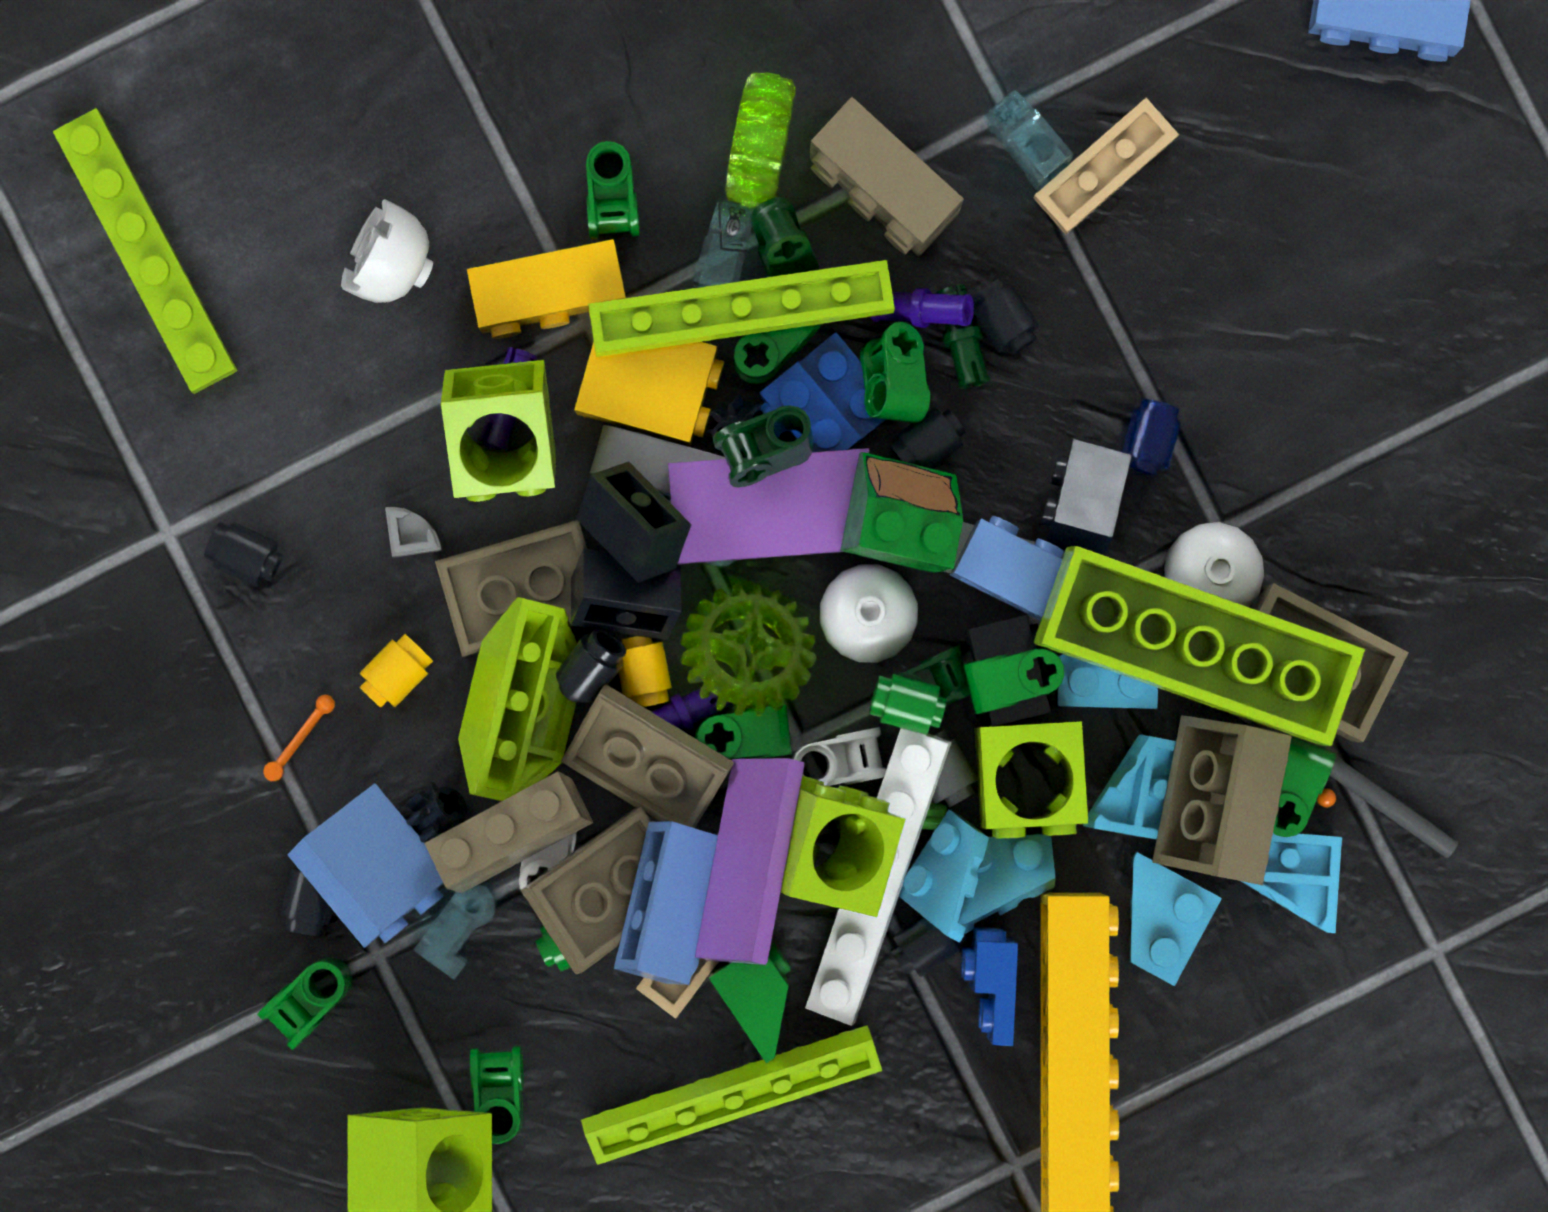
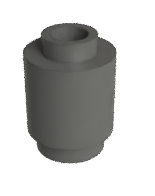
M943 730L934 736L950 741L951 745L932 799L935 804L945 800L948 807H951L975 793L970 784L977 781L978 777L955 738L950 740L946 731Z

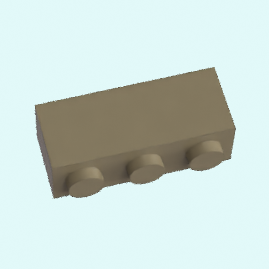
M556 772L424 844L445 887L463 893L594 822L572 778Z

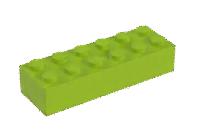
M1079 546L1067 547L1033 642L1036 645L1324 746H1332L1365 652L1364 648Z

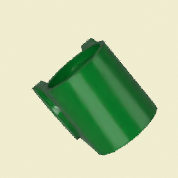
M605 141L598 143L590 150L586 160L588 184L587 215L590 240H597L600 234L630 232L632 237L640 236L637 193L634 192L633 167L629 154L622 145L616 142ZM607 154H615L623 161L621 173L611 179L599 176L595 170L598 160ZM621 214H624L623 216L603 217V216H608V215H621Z
M904 322L893 323L885 329L882 338L872 339L860 351L865 388L864 405L870 417L918 423L927 414L930 404V390L926 380L923 355L924 344L918 331L910 324Z
M822 324L744 335L737 343L734 351V367L737 375L748 384L760 385L767 383L793 355L797 354L808 343ZM761 350L766 352V366L764 368L759 364L753 365L752 368L747 367L746 352L750 351L755 355Z
M1033 649L1009 656L1004 654L963 665L975 714L1018 704L1022 700L1049 694L1061 685L1064 678V666L1061 659L1054 652L1046 649ZM1041 657L1045 664H1053L1055 670L1054 673L1047 675L1048 684L1040 686L1037 679H1028L1026 671L1034 668L1033 659Z
M787 705L742 710L740 713L716 715L703 720L698 725L694 734L695 739L716 751L713 744H706L705 735L713 732V724H719L721 732H729L731 736V741L724 743L722 746L723 752H720L721 755L728 759L748 757V759H758L792 754Z
M1292 736L1278 807H1283L1286 801H1291L1295 803L1294 812L1296 814L1290 813L1287 820L1280 819L1277 813L1273 830L1275 835L1287 838L1296 836L1303 831L1319 794L1321 795L1327 783L1337 753Z
M332 957L320 959L307 967L291 984L286 985L257 1015L262 1020L269 1019L288 1039L287 1046L294 1050L322 1023L323 1017L349 992L352 984L351 971L347 964L340 959ZM319 969L330 970L336 976L338 986L334 994H323L316 987L315 975Z
M513 1046L511 1051L481 1053L479 1048H471L470 1079L472 1093L474 1094V1112L488 1113L495 1106L508 1109L513 1118L510 1131L504 1134H497L492 1131L493 1144L506 1143L515 1137L523 1126L522 1091L524 1090V1065L522 1047ZM499 1067H507V1068H508V1071H498V1072H487V1071H486V1068H499Z

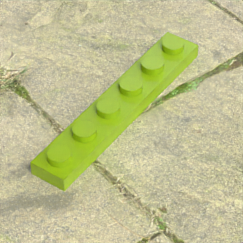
M95 108L54 130L53 133L190 391L196 394L237 372L238 370L101 112Z
M887 260L588 304L596 357L894 313L895 310Z
M868 1025L775 1055V1058L768 1063L764 1059L748 1063L742 1067L709 1078L699 1079L694 1083L660 1094H654L648 1098L615 1109L605 1110L600 1114L581 1119L587 1142L597 1165L883 1070Z

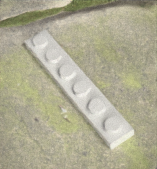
M900 729L877 798L890 803L888 812L906 820L878 917L839 908L805 1007L806 1009L850 1026L856 1022L951 745L950 741L928 733L924 735Z

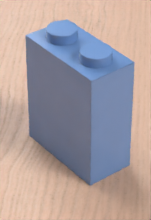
M376 783L306 835L288 854L289 858L364 948L378 937L384 943H387L408 925L407 921L403 918L406 914L415 908L422 915L444 896L438 889L444 883L424 842L420 841L419 835L407 824L405 818Z

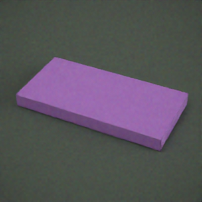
M869 448L812 452L809 459L801 465L793 466L767 476L762 481L753 485L739 488L733 487L729 482L728 474L731 471L726 459L668 463L671 504L692 524L678 564L843 552L840 549L860 452L869 453Z
M790 758L733 759L734 764L730 770L695 957L709 961L766 965L804 762Z

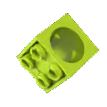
M537 360L445 370L441 409L454 498L466 497L469 501L479 502L490 500L498 493L516 492L520 496H535L544 493L546 488H555L556 448L545 361ZM503 413L522 420L532 430L534 436L527 444L517 450L494 452L474 442L466 429L467 427L470 428L476 419L482 416Z
M1082 721L974 728L980 828L992 829V837L1000 839L1026 837L1025 827L1042 826V834H1046V836L1077 834L1076 824H1088ZM1026 742L1038 743L1047 747L1044 753L1056 764L1061 762L1065 774L1063 794L1059 793L1046 806L1050 811L1032 818H1022L1015 815L1019 809L1004 796L1000 799L996 789L998 765L1004 767L1014 755L1011 749Z
M802 775L781 893L789 897L878 917L906 819L888 812L889 802L868 796L866 792L841 785L838 788L824 785V782ZM839 816L841 834L838 846L825 863L815 868L813 848L816 838L828 822Z
M420 1107L347 1115L348 1212H492V1113Z

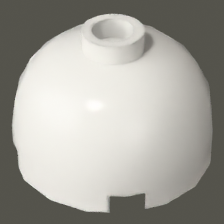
M386 199L382 201V209L375 207L363 225L350 252L351 255L355 256L356 266L354 272L344 268L341 282L343 290L362 299L382 303L392 302L405 296L413 285L421 288L430 275L433 261L426 258L429 250V240L426 230L418 219L404 208Z
M1220 522L1199 524L1182 533L1168 549L1165 559V578L1249 607L1259 595L1264 579L1262 555L1253 539L1238 527Z
M859 564L842 571L828 584L820 602V625L827 642L841 655L856 662L878 663L897 655L910 642L918 624V603L911 586L896 571L879 564Z

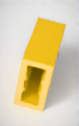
M593 342L574 410L580 416L691 446L694 435L702 438L704 436L711 409L702 406L707 389L717 390L724 361L716 359L718 353L717 346L704 342L596 357Z

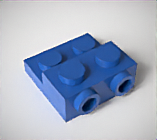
M837 332L800 362L797 361L759 393V397L764 402L760 409L763 414L787 405L799 407L806 412L811 423L814 442L813 452L851 450L887 420L870 417L866 412L861 361ZM788 430L795 440L799 439L802 435L798 431Z
M974 927L973 936H971V947H962L961 977H963V980L969 981V987L975 993H989L988 999H979L978 1028H981V1032L987 1033L986 1037L992 1045L1013 1046L1018 943L1011 938H1006L1007 931H1003L1001 928Z

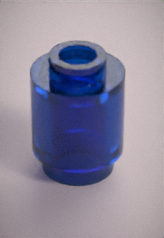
M1141 399L1139 409H1134L1122 449L1123 453L1131 455L1129 469L1149 475H1157L1159 468L1169 469L1181 422L1177 420L1179 408L1155 400Z

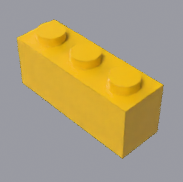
M614 239L467 269L478 328L482 334L491 332L492 339L518 335L521 333L520 326L540 322L541 329L564 326L570 323L569 316L589 313L588 304L626 298Z

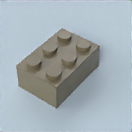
M853 97L843 105L811 140L810 159L814 163L811 170L829 187L833 188L838 183L848 192L850 196L847 201L848 204L865 220L870 221L874 216L883 224L887 230L884 234L885 238L904 255L911 250L920 257L960 212L964 198Z
M1275 583L1265 586L1254 607L1255 610L1365 649L1336 734L1353 743L1364 742L1409 652Z
M1181 715L1152 863L1263 885L1292 736L1247 725Z

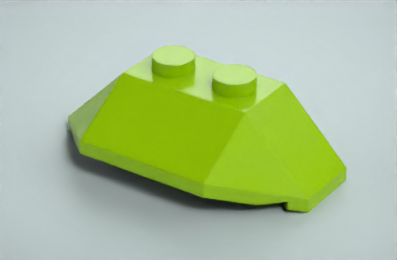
M517 597L481 642L458 736L469 793L472 795L504 801L545 779L562 763L561 760L564 756L576 703L566 698L560 691L559 683L556 679V671L577 644L575 636L567 623L569 619L564 608Z

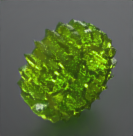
M752 72L746 79L736 120L726 178L725 193L729 201L741 203L740 206L755 208L760 203L776 197L796 92L792 79L782 78L780 74L765 72V74Z
M739 582L733 586L731 597L720 588L714 592L713 602L706 599L701 600L697 607L699 614H691L688 617L686 626L690 631L684 632L681 638V645L688 649L682 654V665L693 667L687 676L689 683L703 681L704 684L699 692L701 699L707 698L714 693L718 696L715 705L717 710H722L728 701L735 704L734 712L736 716L743 715L746 705H751L752 711L756 716L763 715L766 703L775 711L782 709L784 697L791 701L795 700L800 693L798 685H806L811 674L806 668L813 667L816 661L815 654L808 651L815 643V635L802 633L809 624L808 617L793 618L792 616L797 608L796 601L789 602L783 607L778 603L781 597L779 589L774 590L770 597L767 598L762 596L763 590L760 583L753 586L751 594H746ZM745 618L743 627L738 630H724L722 634L712 632L717 626L728 620ZM763 623L770 627L780 639L769 636L763 628ZM750 633L749 645L751 646V653L754 654V656H752L747 667V654H745L746 649L745 646H743L742 644L745 643L747 636ZM715 660L727 663L732 668L734 677L721 669ZM774 666L786 667L774 678L762 682H752V677L757 670H772Z

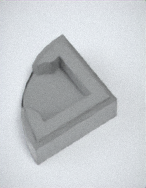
M385 507L392 557L443 551L437 532L427 520L405 508Z

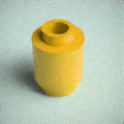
M404 634L397 642L392 639L359 673L366 680L359 688L380 708L387 701L395 708L428 675L425 670L433 660Z
M642 636L622 639V643L626 648V654L623 657L624 665L618 672L622 694L642 707L668 702L667 689L672 688L663 641L653 642L652 638Z

